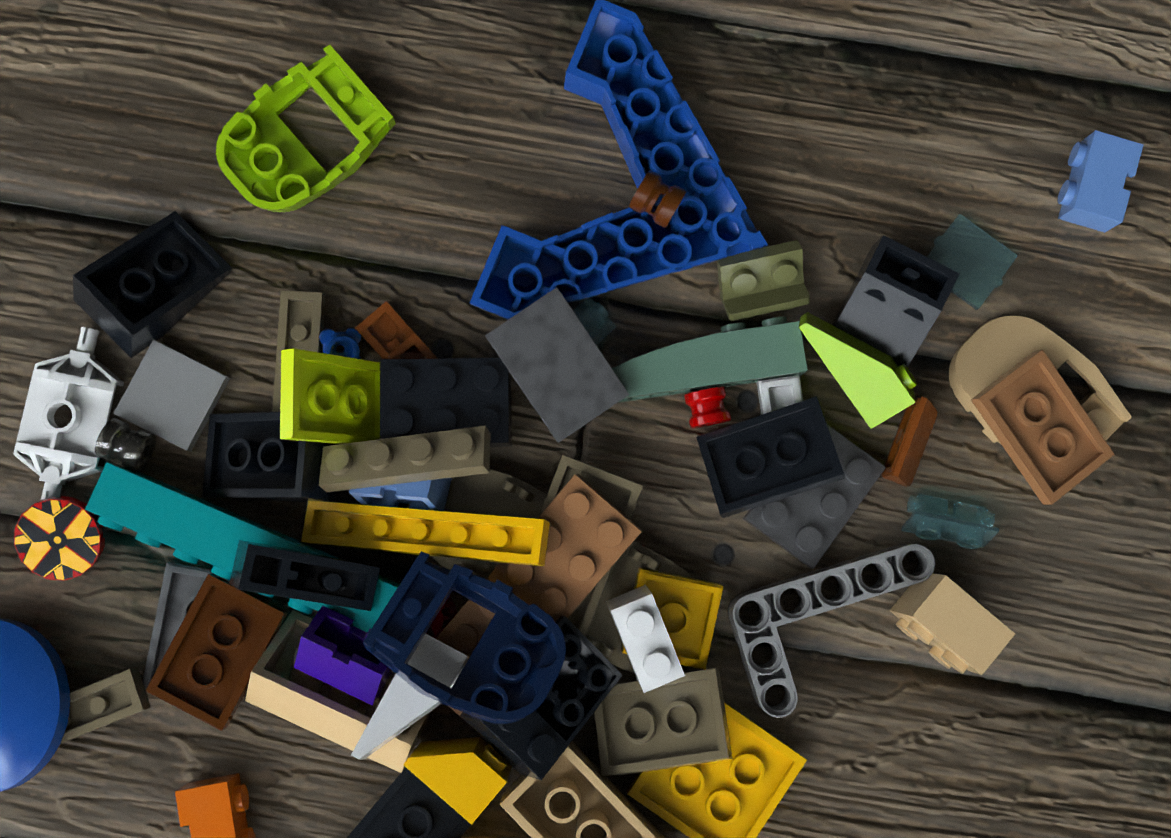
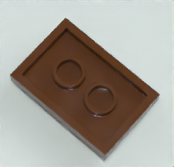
M213 573L208 574L145 691L220 731L227 729L248 689L252 669L279 631L288 612L249 591L235 588L229 584V581Z

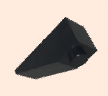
M239 540L229 584L239 590L371 611L380 567Z

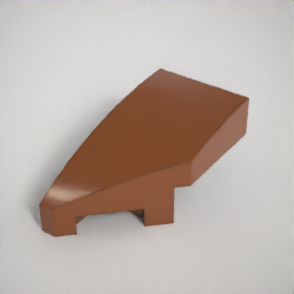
M387 301L355 327L382 359H438Z

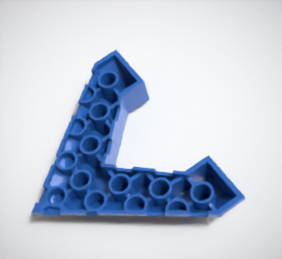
M606 0L595 1L566 70L564 90L602 106L637 189L647 172L651 169L661 175L662 181L669 186L678 185L685 189L687 192L666 228L655 223L652 215L646 212L638 213L631 208H626L614 214L609 213L582 224L577 229L559 236L555 235L543 241L502 225L470 300L471 305L509 320L556 287L567 303H571L768 245L761 231H757L747 214L745 203L730 177H726L719 164L720 160L686 100H682L672 82V75L657 49L654 50L643 31L644 26L635 12ZM662 193L658 198L657 202L655 203L656 206L660 204L662 198L664 197Z

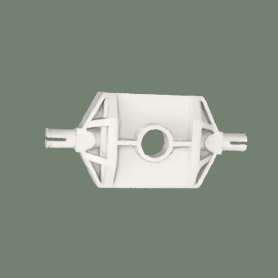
M81 327L76 351L70 350V353L67 355L41 361L34 366L13 454L40 476L39 481L45 482L41 500L49 497H60L62 485H65L66 481L99 473L104 469V467L98 466L116 386H123L124 382L99 361L95 360L94 351L98 334L100 333L98 330ZM67 405L71 409L72 419L67 426L59 428L54 420L55 412L59 407Z

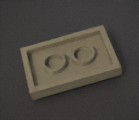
M712 668L684 673V677L646 693L643 692L638 681L616 684L594 712L601 776L612 777L733 759L719 670Z

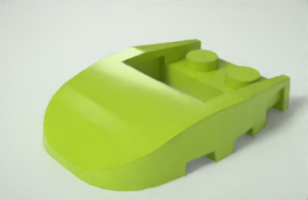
M331 45L323 48L326 56L306 67L300 62L287 70V76L270 87L264 84L253 93L256 99L243 113L237 111L218 136L216 157L220 169L247 201L261 209L272 212H290L307 205L357 172L396 124L390 112ZM310 87L359 141L354 151L328 173L278 117L280 113L293 104Z

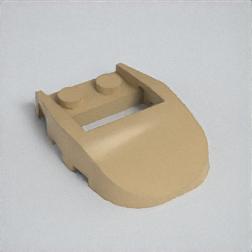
M1003 316L985 322L957 349L950 363L949 381L955 397L967 412L971 411L984 427L982 432L993 443L999 442V440L976 409L971 399L1032 352L1042 349L1056 370L1066 362L1086 381L1085 384L1090 389V392L1079 403L1105 441L1124 422H1128L1132 418L1093 362L1053 331L1027 317Z

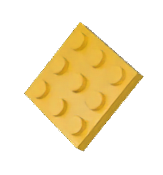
M724 702L733 759L640 772L628 788L627 794L689 838H756L807 759Z

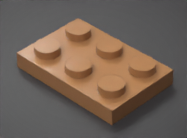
M1043 349L1032 352L971 399L1043 505H1053L1115 455Z

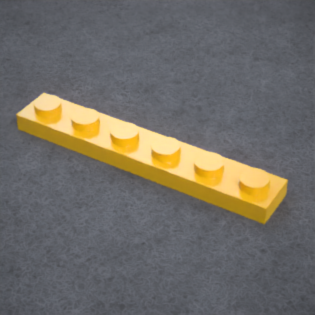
M308 501L301 542L310 545L419 555L422 551L430 554L429 556L544 566L550 522L545 519Z

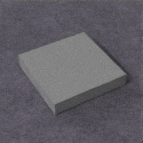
M153 340L113 414L192 452L230 378Z

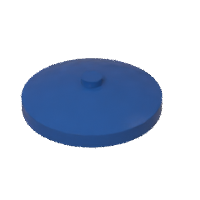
M0 619V792L24 784L47 765L62 741L70 711L68 678L58 653L38 631L26 624L9 619Z

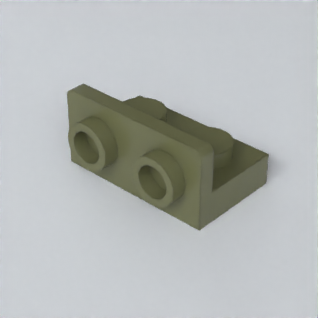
M798 240L767 246L717 260L720 299L731 321L749 319L757 315L780 310H791L810 303V294L804 284L803 249Z

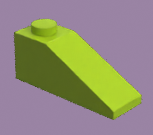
M809 312L800 317V330L870 429L915 403L913 388L917 386V382L904 364L898 367L891 356Z

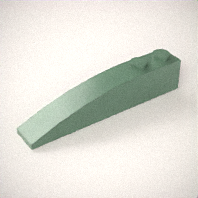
M775 317L763 320L762 327L746 329L745 323L729 324L721 327V333L675 343L626 361L612 368L629 393L627 397L618 403L683 394L715 387L751 384L761 380L801 376L808 369L802 333L799 328L800 321L787 323L786 317Z

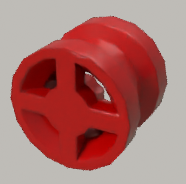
M725 387L709 388L684 395L685 404L691 408L692 413L689 419L690 428L706 427L731 421L730 411L725 409L723 402L726 397Z

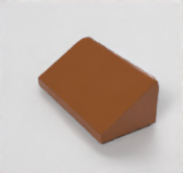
M918 397L915 399L914 404L905 409L884 464L886 468L881 474L883 478L905 487H910L938 413L937 409L927 398Z

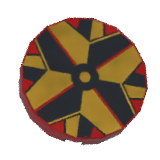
M68 496L49 497L39 500L21 514L14 529V546L20 560L31 572L48 580L65 581L81 576L99 560L105 548V537L103 538V531L101 529L103 525L97 522L99 519L98 515L85 510L86 503Z

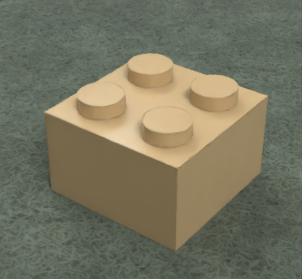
M932 574L927 580L909 586L890 609V612L899 618L896 626L915 641L920 639L925 644L932 646L928 653L948 669L953 667L961 674L968 670L983 675L1015 635L1012 630L946 575Z

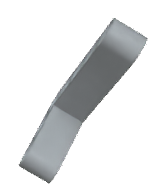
M898 544L734 596L729 602L728 617L757 705L769 716L780 718L791 714L798 702L797 690L779 637L778 626L923 582L934 572L935 559L931 551L919 544ZM911 551L918 559V566L913 573L908 574L903 569L902 560L905 554ZM872 563L877 568L879 576L874 585L867 587L862 581L861 574L864 567ZM828 576H833L839 585L838 593L831 599H826L821 593V583ZM793 588L799 595V603L794 610L785 612L780 605V596L785 590ZM747 601H754L759 607L758 618L751 624H744L739 618V609ZM759 643H769L772 648L770 660L765 664H755L752 660L754 647ZM772 685H782L785 691L782 702L773 706L767 705L765 694L768 688Z

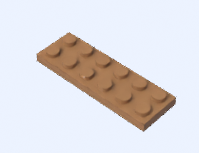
M575 474L537 518L550 522L545 565L534 566L500 562L486 580L494 583L496 580H499L512 587L513 594L528 605L534 603L550 615L554 622L561 616L568 618L643 530L581 476ZM468 600L436 639L470 658L495 613ZM450 707L456 714L461 715L462 711Z

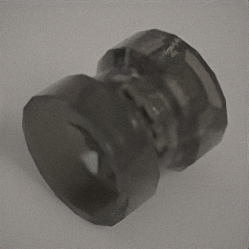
M112 418L106 423L98 436L95 454L107 461L118 459L124 468L140 472L153 455L156 446V436L143 429L131 430L127 422Z

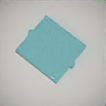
M961 214L955 218L943 236L935 238V246L927 256L960 273L951 292L975 310L981 307L994 288L1002 285L1003 281L1001 278L1018 257V255Z

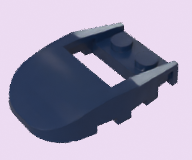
M421 551L363 641L365 648L419 693L466 714L497 724L512 723L529 716L544 702L563 666L566 646L560 627L550 615L534 603L528 605L513 594V588L499 580H496L495 583L474 575L473 570L454 564L453 568L449 570L430 563V554ZM452 590L474 603L495 613L454 685L450 688L410 666L408 662Z

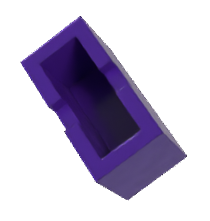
M322 605L300 638L294 668L373 706L391 676L392 670L365 648L363 641L371 628L368 632L354 627V620Z

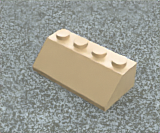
M292 610L252 669L245 701L353 751L396 673L392 671L391 676L372 706L295 669L294 664L300 638L313 619ZM431 712L367 758L402 773L405 767L403 764L416 746Z

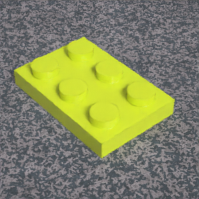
M295 348L281 350L280 439L334 444L380 439V362Z

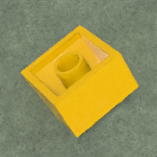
M481 737L421 742L403 764L471 825L507 783L512 768Z

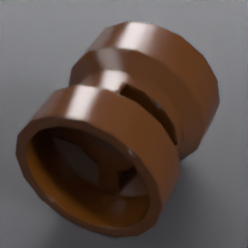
M650 169L628 207L638 213L646 212L652 215L655 223L666 228L687 191L678 185L669 186L662 181L661 175ZM662 193L664 197L662 198L660 204L656 206L655 203L657 202L658 198Z

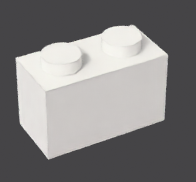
M646 585L606 601L632 668L644 693L685 676L653 594Z

